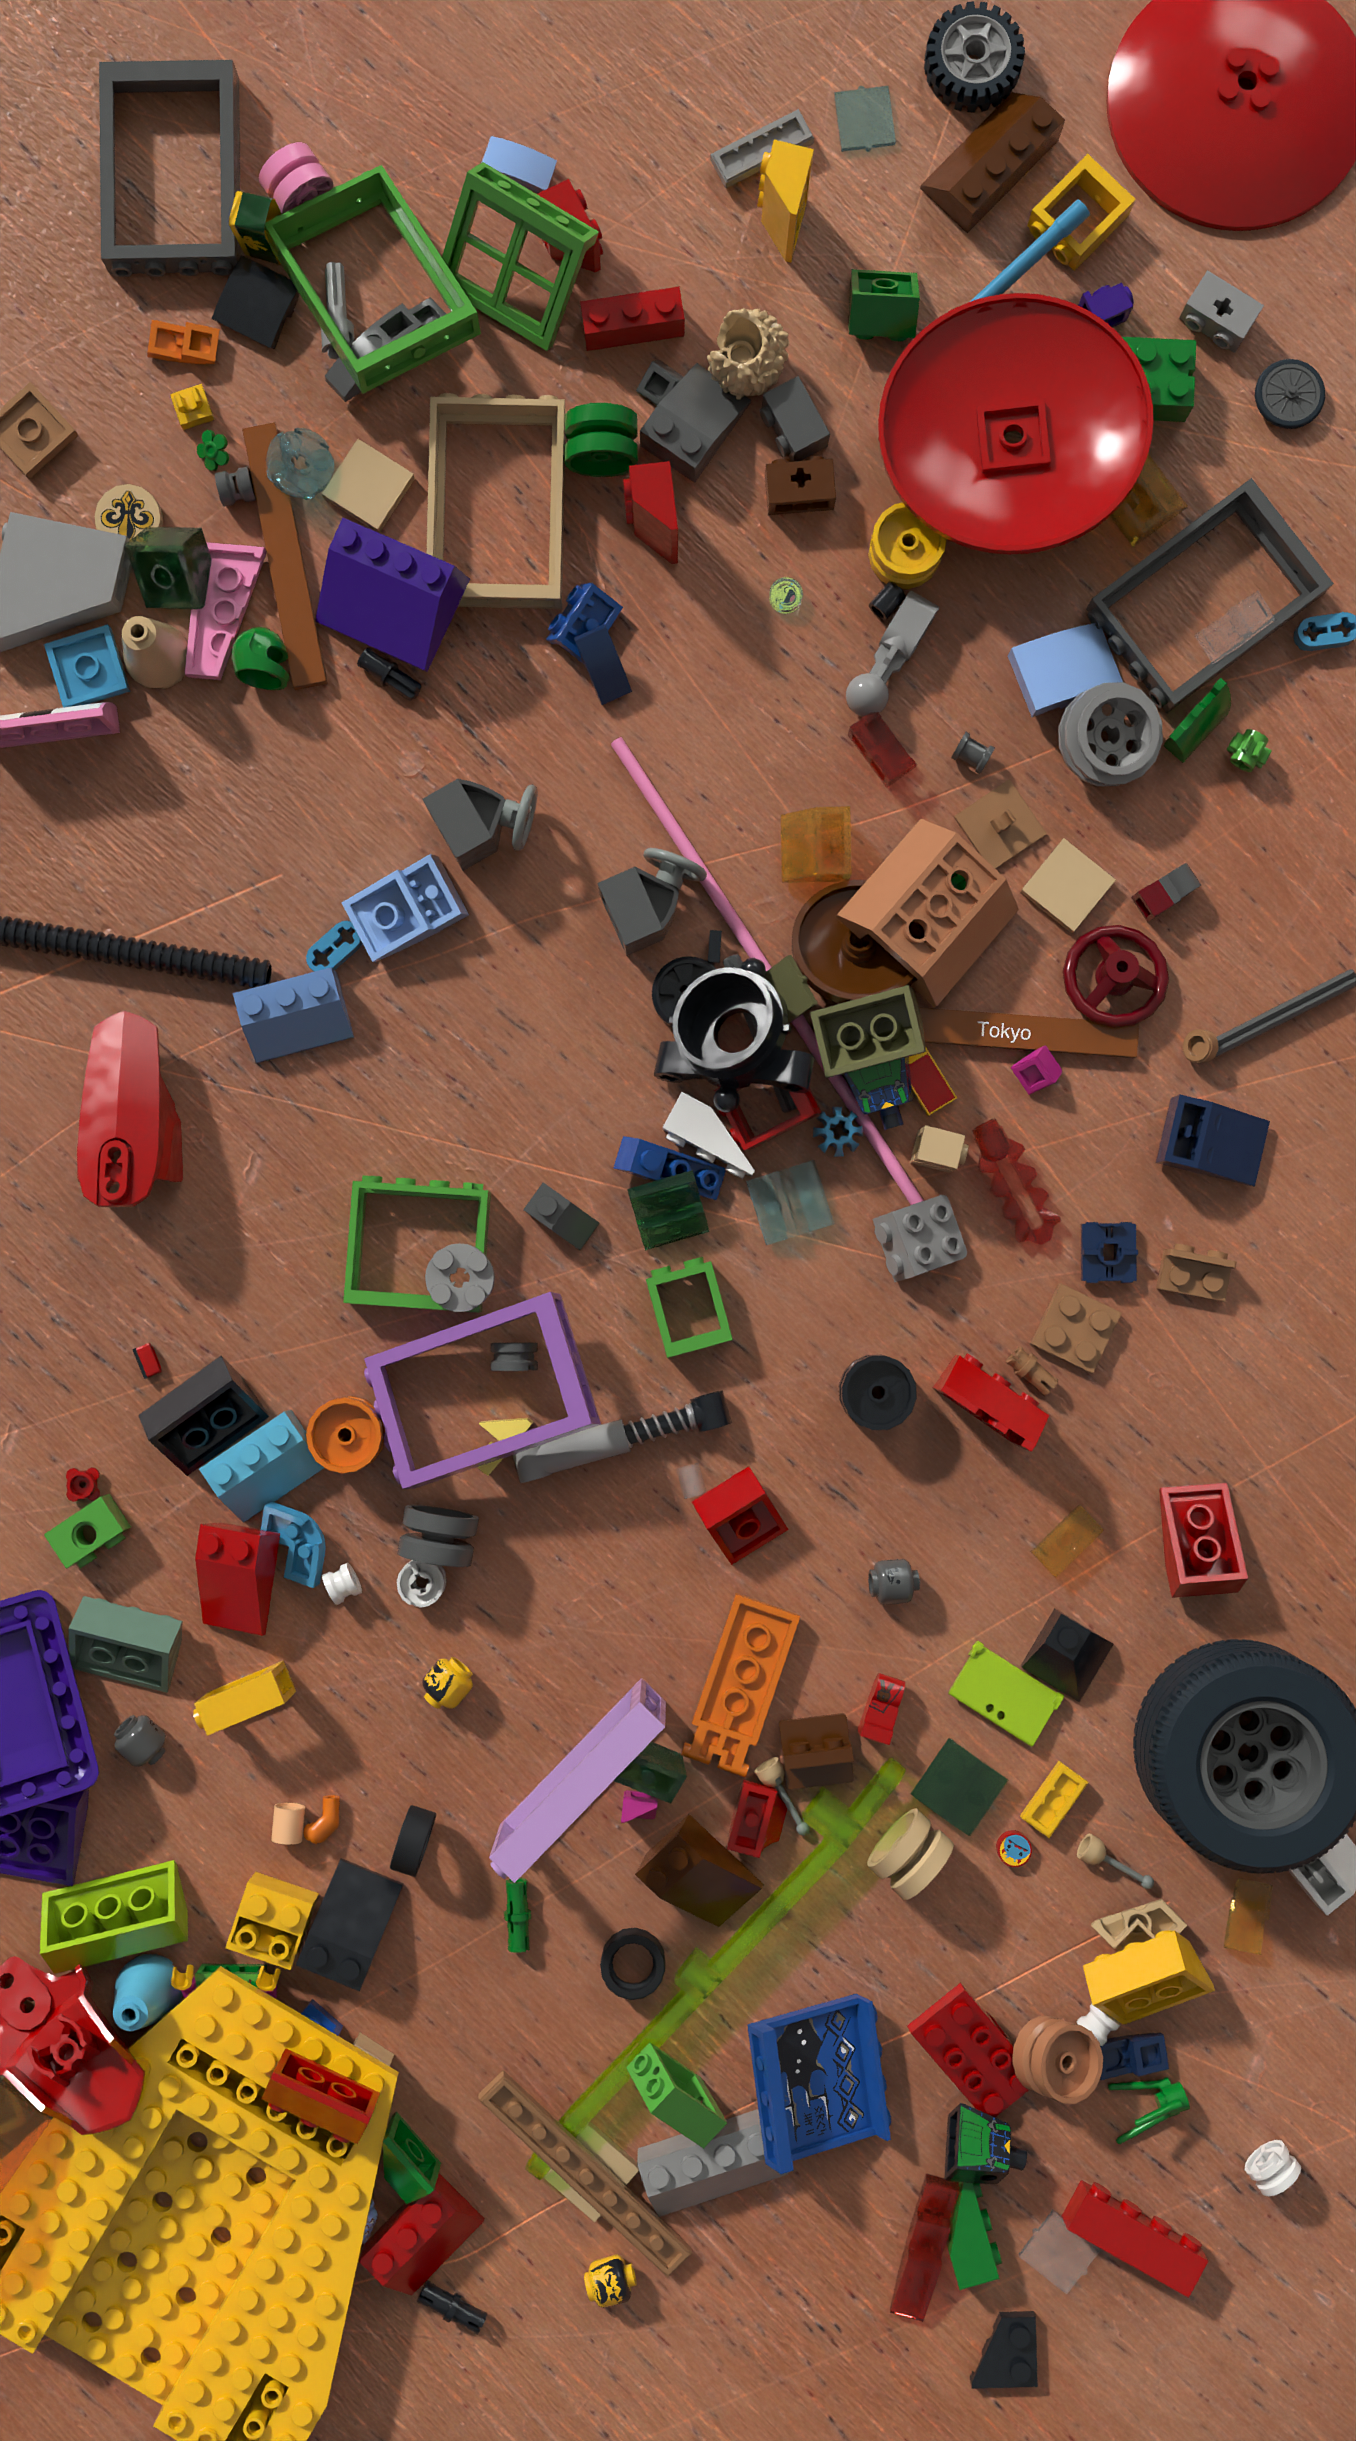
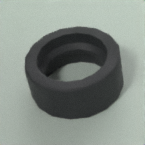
M414 1805L409 1807L391 1859V1870L416 1877L434 1826L435 1812Z
M628 1928L622 1929L611 1936L604 1945L600 1963L602 1979L607 1988L618 1997L628 2000L643 1999L655 1992L663 1980L665 1955L663 1947L654 1935L643 1929ZM635 1943L642 1945L650 1952L653 1958V1968L647 1979L639 1983H628L616 1975L613 1969V1959L619 1948L626 1944Z

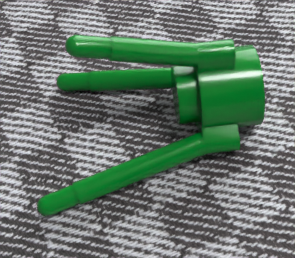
M1168 2077L1157 2081L1121 2082L1108 2085V2089L1111 2091L1159 2089L1160 2091L1154 2094L1159 2109L1135 2120L1136 2127L1116 2139L1117 2144H1122L1162 2121L1190 2109L1182 2084L1180 2082L1171 2084Z

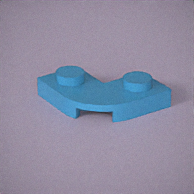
M272 1501L264 1505L261 1530L280 1533L279 1543L289 1547L284 1578L315 1588L321 1581L326 1550L324 1535L320 1527L310 1516L303 1512Z

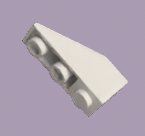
M681 1092L663 1126V1131L668 1133L666 1139L680 1147H684L685 1143L697 1148L695 1153L697 1156L711 1163L715 1159L727 1164L725 1170L741 1179L744 1178L745 1174L752 1177L755 1170L710 1106Z

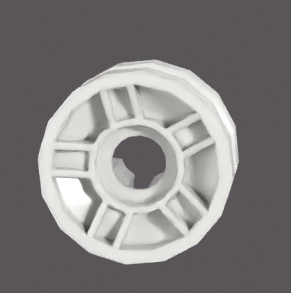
M411 1560L398 1574L397 1590L402 1600L409 1605L418 1606L419 1608L430 1606L445 1591L447 1583L446 1572L442 1566ZM419 1575L429 1579L425 1588H420L416 1584V1578Z
M1273 2140L1261 2145L1249 2156L1245 2163L1246 2173L1252 2180L1256 2181V2186L1264 2196L1270 2197L1284 2192L1297 2180L1301 2173L1300 2164L1294 2156L1289 2155L1290 2151L1281 2140Z

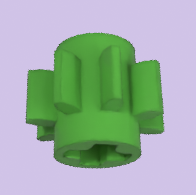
M1247 729L1243 735L1237 732L1227 748L1228 752L1233 753L1230 762L1235 767L1247 772H1252L1255 766L1262 768L1272 750L1266 748L1269 741L1268 738L1252 729Z

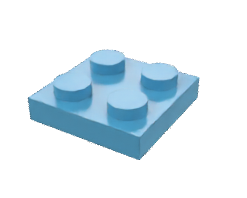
M108 624L44 644L63 707L91 704L130 692L114 635Z

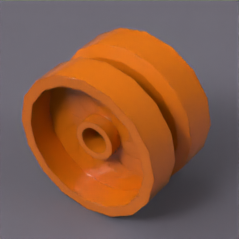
M356 1396L336 1398L320 1406L310 1418L306 1432L307 1445L315 1461L327 1470L338 1473L354 1472L375 1461L385 1447L383 1439L385 1428L382 1419L375 1412L374 1404L367 1399ZM341 1430H350L352 1436L349 1441H347L346 1436L341 1435Z

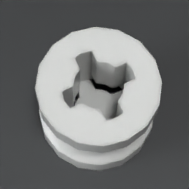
M348 1562L341 1565L338 1571L334 1573L329 1571L322 1575L325 1588L336 1605L344 1602L345 1597L349 1595L356 1596L362 1593L359 1579Z
M1092 2004L1090 2005V2012L1086 2016H1081L1076 2021L1078 2025L1092 2031L1100 2046L1107 2042V2035L1111 2031H1116L1120 2027V2023Z

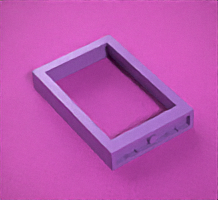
M548 1292L364 1358L367 1367L364 1370L365 1378L369 1386L373 1387L376 1397L374 1409L378 1417L383 1421L385 1428L384 1443L388 1451L392 1452L395 1462L393 1474L397 1483L402 1486V1489H415L601 1425L561 1294ZM536 1313L568 1417L415 1470L385 1366Z

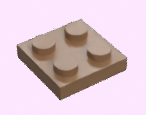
M31 382L0 408V448L28 479H31L78 436L75 429Z
M1059 1283L1030 1344L1093 1374L1122 1313Z

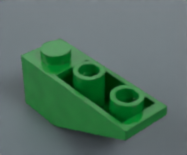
M957 2182L946 2244L959 2290L1000 2279L996 2265L1002 2264L996 2242L989 2243L986 2232L993 2229L987 2209L980 2210L977 2198L983 2197L979 2183Z

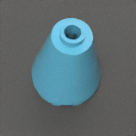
M142 1954L129 1961L121 1969L115 1982L113 2018L118 2027L125 2031H135L156 2024L181 2002L183 1996L181 1990L175 1989L171 1985L174 1967L172 1961L158 1954Z

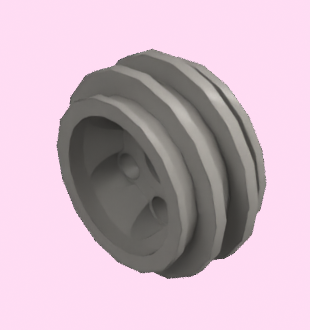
M1124 682L1102 683L1078 694L1065 708L1058 727L1059 749L1066 766L1080 780L1097 787L1118 786L1143 776L1156 761L1163 743L1162 720L1155 703L1141 689ZM1104 704H1109L1112 708V713L1109 716L1102 713V706ZM1125 716L1128 717V719H1129V721H1130V723H1131V725H1132L1131 727H1128V726L1125 725V723H1124V717H1125ZM1089 719H1090L1091 722H1092V724H1090V725L1087 727L1088 721H1089ZM1106 731L1108 734L1107 742L1102 741L1101 732ZM1128 740L1133 741L1131 752L1126 749V742ZM1108 755L1115 757L1116 764L1114 766L1106 763Z

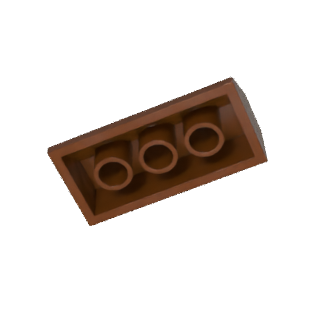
M1012 92L921 184L920 189L968 233L1059 141L1065 119L1042 97Z

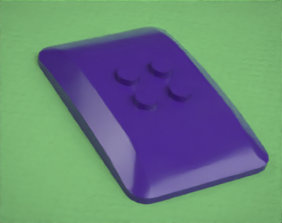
M42 1590L31 1591L0 1601V1818L87 1790L96 1783L99 1776V1766L57 1606L53 1597L48 1592Z

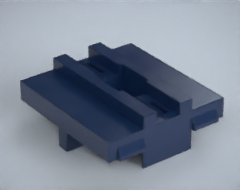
M1086 1222L1081 1224V1281H1086V1283H1098V1281L1133 1283V1281H1137L1136 1255H1138V1250H1136V1224H1132V1222L1099 1224L1098 1222ZM1104 1244H1114V1261H1104Z

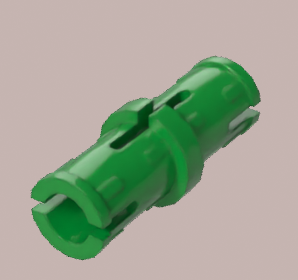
M519 1878L515 1883L511 1879L506 1880L507 1910L504 1911V1920L507 1921L508 1951L514 1953L530 1950L528 1920L531 1919V1910L528 1909V1880L525 1878Z

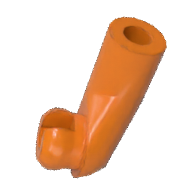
M323 1796L322 1817L304 1827L303 1835L307 1841H311L313 1844L323 1843L338 1828L339 1796Z

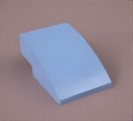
M1095 623L1063 630L1011 648L1008 654L1010 664L1031 717L1058 707L1060 709L1065 708L1078 694L1102 683L1123 682L1102 628L1097 629Z
M432 854L427 855L404 870L392 872L342 902L372 962L379 961L404 950L469 915L438 856Z

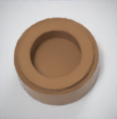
M1196 1029L1189 1032L1183 1042L1184 1055L1193 1063H1208L1212 1061L1218 1052L1216 1036L1209 1030Z

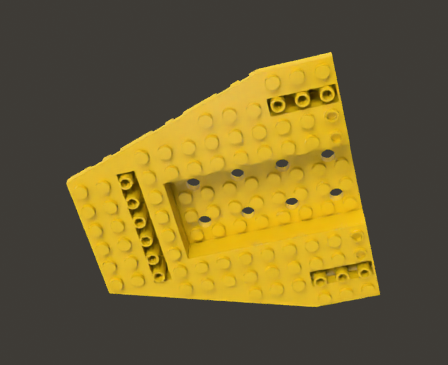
M220 1966L189 1993L184 2000L128 2047L145 2071L141 2097L130 2121L105 2132L81 2135L71 2126L49 2116L25 2137L20 2144L0 2159V2335L32 2354L44 2335L161 2404L162 2408L153 2427L177 2441H307L327 2407L383 2149V2139L386 2134L399 2072ZM285 2048L380 2092L372 2117L358 2145L353 2142H341L332 2136V2132L324 2128L309 2127L300 2121V2117L288 2111L285 2113L275 2111L269 2107L268 2102L261 2099ZM194 2132L203 2133L207 2138V2145L204 2147L194 2146L190 2140V2135ZM253 2167L262 2168L266 2173V2180L255 2182L249 2177L248 2171ZM159 2192L168 2193L172 2198V2205L168 2207L160 2206L155 2200V2194ZM218 2227L227 2228L230 2231L231 2239L227 2242L218 2241L214 2236V2229ZM124 2252L133 2253L136 2256L137 2265L132 2267L125 2266L121 2262L120 2254ZM183 2287L191 2288L196 2294V2299L191 2302L182 2300L179 2296V2289ZM89 2312L97 2313L102 2319V2324L96 2327L89 2325L86 2322L85 2314ZM148 2347L156 2348L161 2355V2359L155 2362L147 2360L144 2356V2349Z

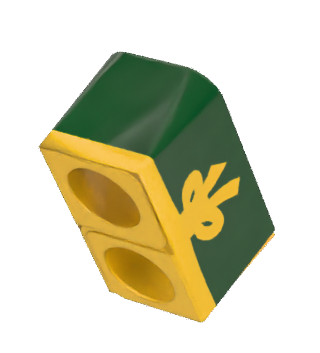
M236 191L229 217V226L244 254L280 265L278 258L269 245L265 231V223L275 216L282 214L276 200L270 197Z

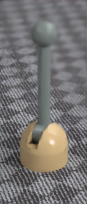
M774 1757L763 1762L755 1769L757 1777L763 1785L777 1789L797 1824V1833L801 1836L807 1835L810 1831L809 1825L802 1821L781 1784L784 1780L785 1771L778 1757Z
M1089 1833L1082 1839L1077 1850V1858L1092 1865L1105 1861L1141 1882L1143 1888L1151 1889L1154 1886V1879L1151 1876H1143L1106 1855L1104 1843L1096 1836Z

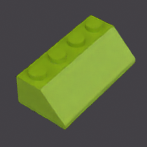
M175 1860L42 1893L40 1955L54 1974L73 1970L78 1964H81L83 1967L188 1941V1910Z

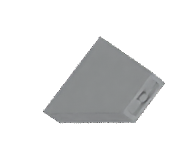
M10 512L8 523L6 522L2 528L3 544L0 552V652L121 612L135 555L134 544L127 536Z

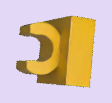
M202 384L170 394L183 430L215 420Z

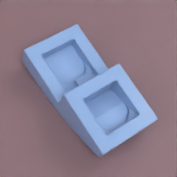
M491 136L482 162L522 186L540 193L548 189L557 160L524 145Z

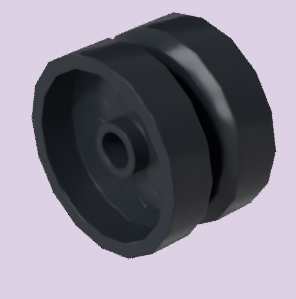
M881 1354L865 1355L854 1360L844 1370L838 1385L839 1401L845 1413L860 1426L871 1430H889L902 1424L912 1413L917 1399L916 1383L910 1370L899 1360ZM876 1386L883 1387L881 1390L883 1397L880 1399L872 1395V1390Z

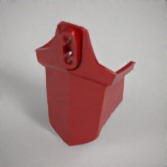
M10 1957L0 1966V2076L8 2079L40 2112L71 2126L81 2135L105 2132L130 2121L141 2097L145 2071L92 2000L93 1982L86 1966L83 1967L81 1964H78L74 1971L56 1977L29 1965L19 1957ZM14 1977L12 1986L6 1989V1981ZM25 2000L35 2001V2007L30 2013L26 2012Z

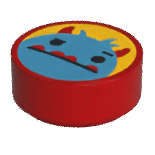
M1010 1830L1004 1832L998 1838L996 1851L1004 1864L1010 1867H1020L1030 1859L1032 1846L1023 1833Z

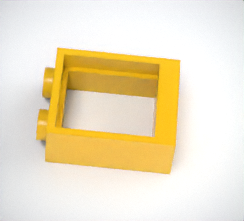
M1089 154L1032 209L1027 224L1032 236L1038 239L1055 221L1048 212L1076 183L1109 215L1081 244L1069 235L1052 248L1056 259L1060 263L1068 265L1074 271L1130 215L1136 200Z
M284 1660L207 1692L194 1703L196 1709L193 1710V1714L200 1729L204 1728L208 1736L285 1704L295 1694L296 1690Z

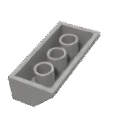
M758 2109L726 2119L727 2124L704 2149L682 2134L638 2148L637 2165L647 2197L658 2217L788 2175V2172L780 2174L765 2164Z

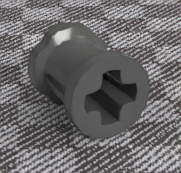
M966 731L951 758L954 760L961 759L975 767L976 772L980 774L995 747L991 745L989 747L984 746L970 738V733Z

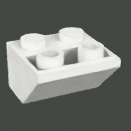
M1347 1834L1344 1835L1343 1839L1339 1840V1843L1333 1849H1329L1328 1853L1323 1854L1321 1858L1317 1857L1315 1861L1307 1865L1303 1864V1867H1298L1294 1870L1289 1869L1290 1874L1314 1904L1327 1916L1354 1895L1356 1891V1845Z

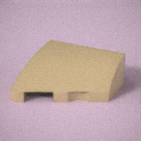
M1162 1899L1097 1919L1091 1923V1926L1119 1952L1124 1950V1947L1130 1943H1143L1153 1939L1161 1931L1175 1930L1180 1934L1187 1927V1924Z

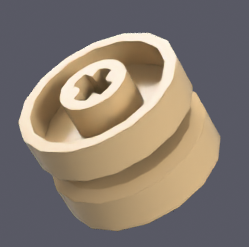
M917 1808L905 1813L888 1829L874 1847L867 1862L868 1867L881 1879L891 1877V1889L903 1900H909L916 1896L937 1876L950 1857L954 1847L952 1840L940 1829L930 1831V1820Z

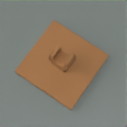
M1010 779L954 816L977 852L995 869L1047 834Z

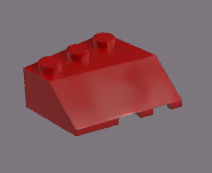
M968 1353L964 1358L960 1355H955L933 1388L1014 1445L1032 1452L1050 1415L1039 1409L1038 1405L1040 1403L1026 1393L1022 1392L1021 1395H1018L1009 1389L1011 1383L997 1373H994L991 1377L982 1371L981 1368L984 1364Z

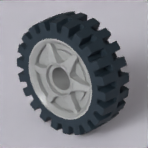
M974 1L966 3L965 9L962 8L961 4L953 7L952 13L947 10L942 14L941 21L938 19L934 24L927 42L924 70L925 74H927L929 87L934 85L933 93L937 98L943 95L942 102L947 106L952 101L955 102L954 109L958 111L962 110L963 105L968 106L967 112L975 113L977 106H980L981 112L987 111L991 103L993 107L1001 104L1002 98L1006 99L1011 94L1021 74L1025 47H1023V34H1019L1020 27L1016 21L1010 24L1012 16L1009 13L1005 12L1001 16L1000 7L994 5L991 11L987 10V2H980L979 8H975ZM969 55H976V56H978L980 59H978V60L971 59V58L969 57Z

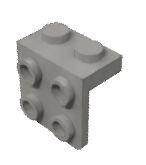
M939 1195L872 1219L876 1238L882 1245L886 1257V1266L890 1274H892L894 1282L923 1274L964 1259L967 1256L966 1246L950 1201L946 1195Z

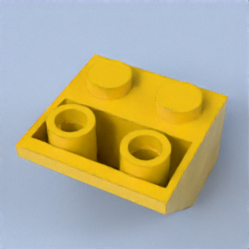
M255 1872L247 1882L225 1948L291 1970L308 1928L319 1893Z

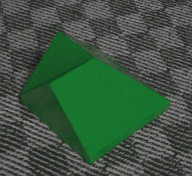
M396 2111L391 2116L383 2139L384 2179L403 2201L408 2204L434 2191L441 2162Z

